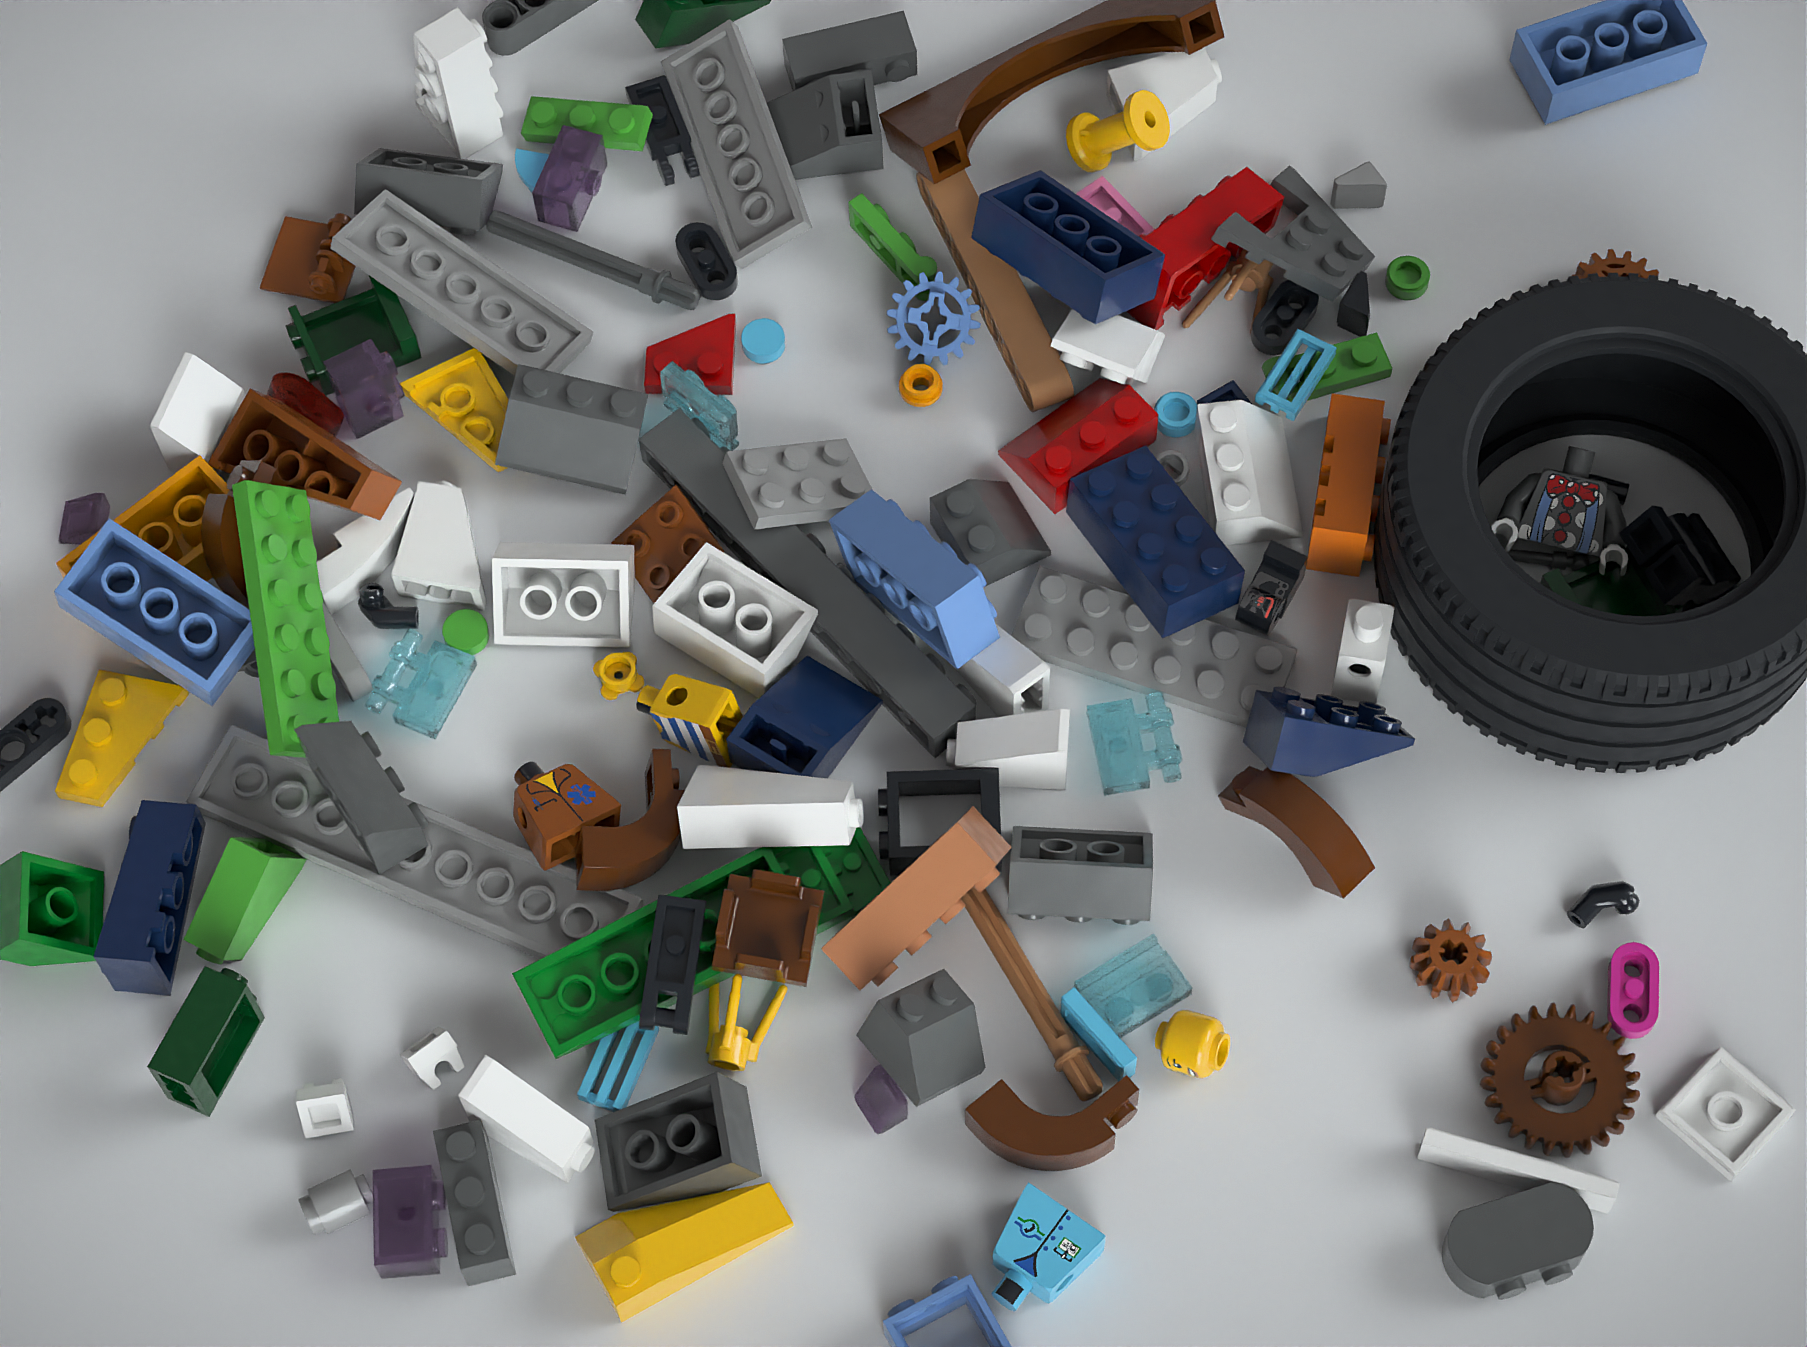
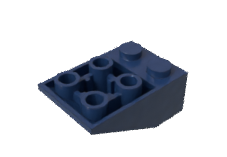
M807 655L751 705L727 737L730 763L746 770L828 779L883 704V700Z
M1274 687L1273 692L1256 690L1243 743L1270 770L1309 777H1318L1413 746L1415 738L1401 727L1402 722L1389 717L1385 713L1386 708L1381 705L1366 701H1360L1358 707L1343 705V700L1325 694H1317L1315 700L1302 698L1299 692L1284 687Z

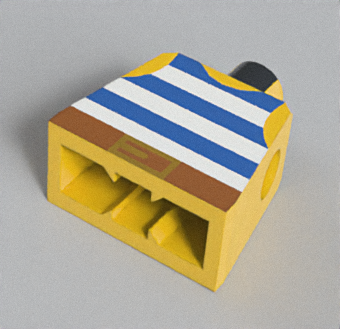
M675 673L668 676L661 690L649 685L642 688L637 698V710L652 716L663 740L719 767L731 768L732 763L729 760L726 739L743 717L732 690Z

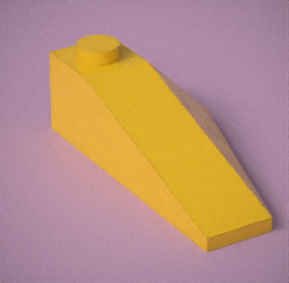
M768 1182L620 1212L577 1235L575 1239L620 1321L623 1322L791 1228L794 1224L772 1185Z

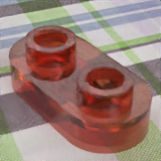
M281 372L272 377L267 391L268 396L284 402L333 436L338 435L344 420V413L334 402L299 375Z

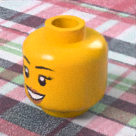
M1180 1010L1175 1012L1168 1022L1163 1021L1159 1025L1155 1037V1047L1161 1050V1060L1167 1069L1203 1079L1210 1076L1214 1070L1219 1071L1224 1066L1229 1054L1230 1036L1224 1032L1223 1024L1217 1018L1189 1010Z

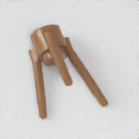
M1242 249L1237 260L1230 262L1225 273L1182 322V327L1189 328L1231 280L1232 283L1224 295L1227 301H1231L1239 289L1246 292H1252L1256 288L1259 290L1252 318L1253 325L1255 317L1266 304L1268 291L1274 282V279L1269 275L1273 263L1264 260L1262 263L1257 264L1245 258L1247 250Z

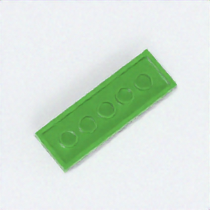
M244 480L232 484L269 752L270 755L306 758L294 729L305 724L339 722L335 694L336 684L333 679L329 653L330 642L326 632L323 594L320 589L316 563L317 552L313 542L310 521V505L307 500L306 490Z

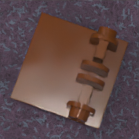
M337 213L334 218L329 219L328 224L285 216L260 289L330 303L344 300L356 266L330 249L332 237L348 224L351 218L346 214Z
M677 485L672 487L611 542V544L634 545L635 578L653 604L706 542L725 552Z

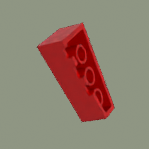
M1245 167L1232 177L1230 175L1225 176L1215 189L1205 196L1201 194L1196 196L1187 208L1177 215H1168L1159 227L1148 235L1144 233L1139 235L1140 238L1163 252L1165 258L1155 299L1126 312L1142 325L1158 330L1164 325L1163 315L1173 306L1180 311L1191 301L1190 294L1196 289L1202 279L1210 284L1221 274L1231 256L1236 260L1243 249L1240 246L1229 241L1227 246L1223 247L1211 240L1217 228L1236 212L1266 234L1275 226L1285 197L1251 169Z

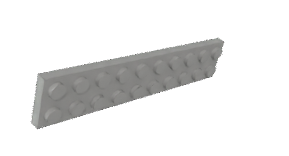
M231 725L186 800L187 804L197 805L201 814L254 837L270 841L305 859L538 959H542L644 906L642 898L621 889L610 891L576 890V870L559 864L544 871L532 851L418 803L416 804L428 823V826L422 829L428 846L379 874L310 769L307 759L303 757L270 755L267 739L234 725ZM402 797L407 805L413 802L409 799Z

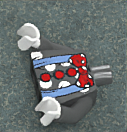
M1569 446L1562 471L1544 467L1542 473L1529 474L1507 494L1497 521L1491 527L1494 534H1502L1508 539L1506 551H1510L1515 540L1519 537L1600 557L1599 573L1602 575L1605 573L1607 562H1617L1621 566L1620 576L1625 575L1628 555L1625 552L1626 544L1619 532L1627 526L1618 496L1613 491L1607 489L1606 482L1589 478L1595 456L1594 451Z

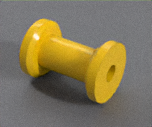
M1140 90L1128 96L1122 112L1100 120L1094 114L1084 112L1072 117L1066 129L1067 146L1073 160L1080 168L1091 173L1097 172L1108 166L1112 152L1132 144H1136L1146 151H1153L1163 147L1169 138V118L1164 105L1155 94L1147 90Z

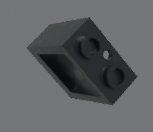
M999 768L887 772V788L878 789L879 817L888 816V831H879L880 860L889 859L890 876L900 875L930 847H901L899 796L980 794L981 815L1001 835ZM1002 859L995 866L999 872H1002Z

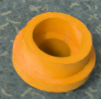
M916 364L909 367L899 380L900 395L905 402L912 406H929L935 403L942 394L943 383L941 376L931 366L926 364ZM925 385L928 389L915 390L914 387Z

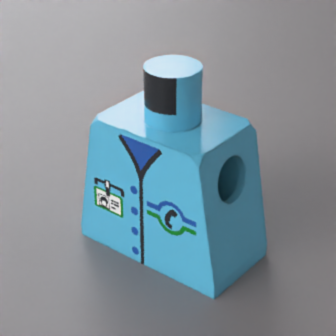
M1028 1182L993 1251V1265L1005 1275L991 1293L992 1296L1011 1311L1018 1309L1029 1292L1048 1304L1053 1302L1104 1251L1106 1235Z

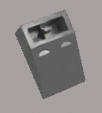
M871 70L828 75L767 102L795 180L884 169L882 136Z

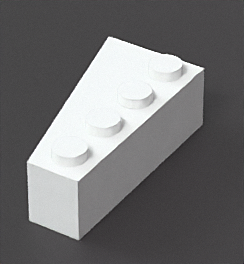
M457 7L414 33V57L418 62V65L415 66V75L420 80V82L415 84V92L419 96L415 101L419 111L458 158L466 159L503 136L500 122L503 112L495 99V93L498 92V88L489 71L493 64L483 44L487 41L486 34L476 19L468 20Z

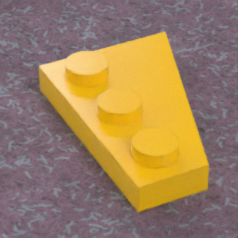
M472 348L399 383L401 392L494 470L499 473L507 469V467L495 465L509 399L480 351Z
M99 669L55 789L57 796L60 799L103 807L135 766L134 759L150 738L155 740L165 727L163 721L175 706H181L189 695L188 691L180 685Z

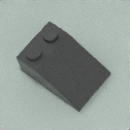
M718 1072L595 1119L607 1207L612 1212L718 1193L762 1177L747 1087Z

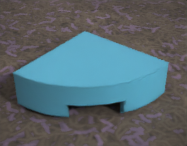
M516 148L515 164L520 179L529 187L533 194L548 199L559 165L557 156Z

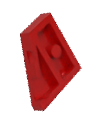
M724 315L648 346L646 349L644 378L645 393L733 395L736 315Z

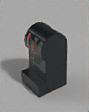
M1271 540L1251 584L1242 597L1235 620L1266 635H1270L1278 620L1283 617L1304 579L1308 556Z

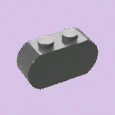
M1550 1182L1460 1210L1453 1218L1442 1246V1261L1445 1271L1451 1281L1465 1293L1478 1298L1497 1294L1500 1300L1519 1295L1527 1289L1525 1285L1542 1279L1545 1285L1564 1281L1573 1275L1572 1270L1579 1265L1591 1243L1594 1231L1592 1214L1586 1202L1577 1192L1556 1182Z

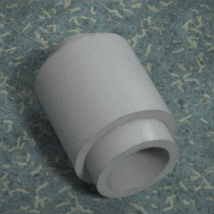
M351 1169L307 1189L309 1194L298 1199L314 1235L324 1230L329 1234L371 1214L367 1204L375 1201L364 1174L355 1178Z

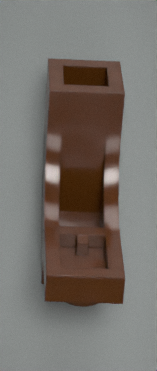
M241 460L240 465L233 469L227 481V488L229 489L227 494H208L201 525L203 553L212 577L225 594L248 609L249 603L232 484L244 480L270 484L276 468L263 461Z
M652 749L645 770L647 813L631 824L619 827L582 826L575 847L576 890L610 891L635 885L659 871L673 855L681 837L677 805L685 790H679V769L672 768L671 749Z
M1248 766L1243 772L1237 774L1232 782L1218 795L1226 810L1263 825L1280 838L1297 857L1313 886L1344 899L1375 869L1363 845L1345 821L1315 791L1290 773L1272 771L1268 767L1262 771Z
M1126 1075L1084 1110L1067 1116H1049L1028 1107L1001 1079L965 1108V1125L989 1150L1008 1162L1033 1170H1070L1095 1162L1114 1150L1116 1133L1110 1127L1114 1126L1116 1129H1119L1135 1116L1138 1111L1136 1106L1138 1105L1139 1088Z

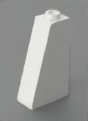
M710 765L697 766L677 805L683 849L850 845L856 828L862 827L863 804L861 799H855L853 781Z

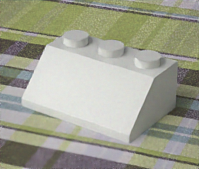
M1244 400L1197 404L1194 432L1210 527L1225 545L1302 537L1303 530L1282 417Z
M499 543L492 557L494 644L630 647L635 592L634 545Z
M707 542L652 605L654 634L758 698L792 669L818 615L816 608Z

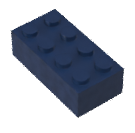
M1039 170L980 194L971 238L985 247L991 254L1015 268L1022 276L1029 278L1048 291L1052 297L1059 299L1078 312L1084 319L1096 325L1155 299L1165 254L1043 171Z
M1146 445L1070 479L1066 507L1067 515L1162 638L1239 604L1245 569Z

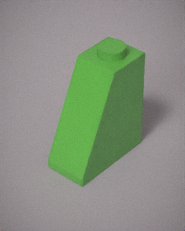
M230 837L183 940L198 947L196 954L209 962L222 965L225 960H242L302 870L307 859L263 838Z

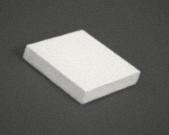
M1719 1046L1662 1106L1655 1117L1732 1182L1791 1118L1796 1109L1724 1048Z

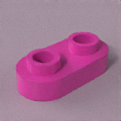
M1630 942L1618 947L1609 962L1607 1018L1612 1023L1611 1028L1617 1034L1625 1036V1038L1637 1039L1647 1035L1654 1027L1658 1018L1659 961L1656 954L1648 946ZM1633 966L1638 969L1640 976L1631 977L1625 972L1624 968ZM1628 1010L1635 1012L1639 1017V1021H1628L1624 1017L1623 1012Z

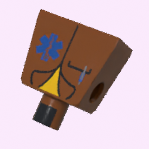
M528 762L516 771L514 780L519 786L514 791L513 817L544 871L575 857V847L582 826L619 827L621 804L573 764H564L544 773L536 762Z

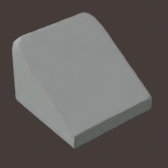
M1370 161L1365 162L1334 179L1330 204L1334 209L1380 208L1384 205L1387 183Z

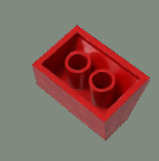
M1099 378L998 450V455L1054 514H1057L1067 506L1071 478L1145 445L1149 447L1157 438L1159 414L1129 384H1121L1116 381Z

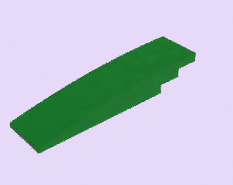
M861 827L856 828L850 845L760 847L667 894V896L705 900L707 904L693 995L735 975L712 970L716 947V929L724 889H727L730 874L752 877L753 870L757 869L801 878L802 887L823 890L824 898L817 934L857 915L891 882ZM658 900L512 973L555 1059L640 1020ZM659 994L658 1007L668 1008L676 1004L677 996Z

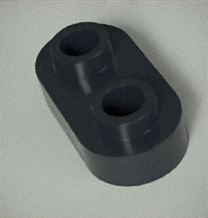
M700 222L690 223L681 228L675 239L677 255L694 286L700 289L701 296L709 300H723L731 296L738 285L737 269L716 231L710 225ZM697 247L704 248V250L700 252L692 251L694 248ZM716 279H719V280H722V281H723V282L718 283V284H711V283H710L711 281L716 280Z
M1290 280L1282 282L1253 321L1251 341L1254 347L1266 355L1275 356L1282 354L1296 330L1300 329L1303 331L1316 314L1319 295ZM1298 303L1302 307L1299 309L1292 308L1289 304ZM1272 333L1276 334L1279 338L1271 339L1266 337V335Z

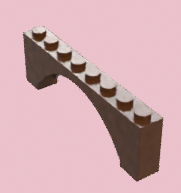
M1106 0L880 113L879 117L890 151L933 184H936L971 166L968 157L970 149L985 125L1010 102L1034 87L1061 74L1097 62L1158 52H1185L1190 55L1224 38L1216 0Z

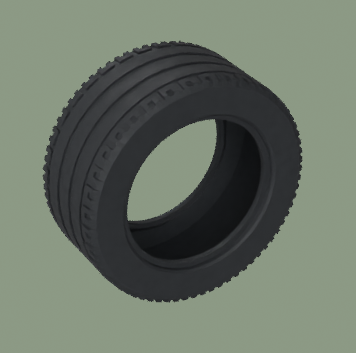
M1597 273L1588 274L1587 278L1579 279L1577 275L1569 276L1567 281L1560 282L1558 279L1550 280L1547 286L1541 287L1539 284L1530 286L1528 292L1523 293L1519 290L1512 293L1509 300L1506 301L1502 298L1496 301L1492 308L1488 309L1485 307L1480 310L1475 320L1472 318L1466 320L1461 329H1455L1449 335L1446 343L1442 342L1437 347L1435 354L1429 357L1423 370H1420L1411 386L1395 425L1377 517L1375 519V541L1373 548L1376 588H1378L1379 602L1394 607L1390 631L1392 638L1397 641L1398 649L1402 656H1408V665L1413 672L1416 671L1420 675L1421 683L1425 687L1430 685L1433 689V696L1438 701L1443 700L1448 704L1447 709L1453 714L1458 712L1463 716L1464 723L1468 726L1473 724L1480 728L1479 733L1486 737L1492 735L1498 738V744L1504 747L1507 744L1516 747V752L1522 755L1525 752L1536 755L1535 759L1544 762L1546 758L1555 761L1557 766L1564 767L1565 763L1575 765L1577 770L1584 771L1586 767L1595 768V772L1605 773L1606 769H1615L1616 773H1626L1627 769H1635L1636 773L1646 772L1648 767L1655 766L1656 770L1666 769L1668 765L1675 764L1676 767L1685 765L1688 759L1693 758L1695 761L1704 759L1707 754L1721 752L1727 743L1733 746L1743 737L1754 733L1760 724H1766L1772 716L1784 707L1807 679V354L1803 351L1804 346L1798 340L1794 342L1787 337L1788 332L1782 327L1776 329L1771 325L1772 320L1766 316L1760 318L1754 314L1755 310L1749 306L1742 308L1736 305L1737 300L1730 297L1725 300L1717 296L1718 292L1710 289L1708 292L1698 290V285L1689 283V286L1678 284L1679 280L1669 278L1667 282L1658 280V276L1649 275L1648 278H1639L1636 273H1629L1627 277H1619L1618 273H1608L1607 277H1599ZM1577 435H1608L1646 443L1664 450L1690 465L1704 476L1724 497L1742 528L1748 547L1751 576L1721 598L1706 605L1679 613L1658 616H1629L1585 607L1549 590L1527 574L1511 558L1497 539L1487 520L1480 499L1479 486L1506 460L1534 445L1553 439Z

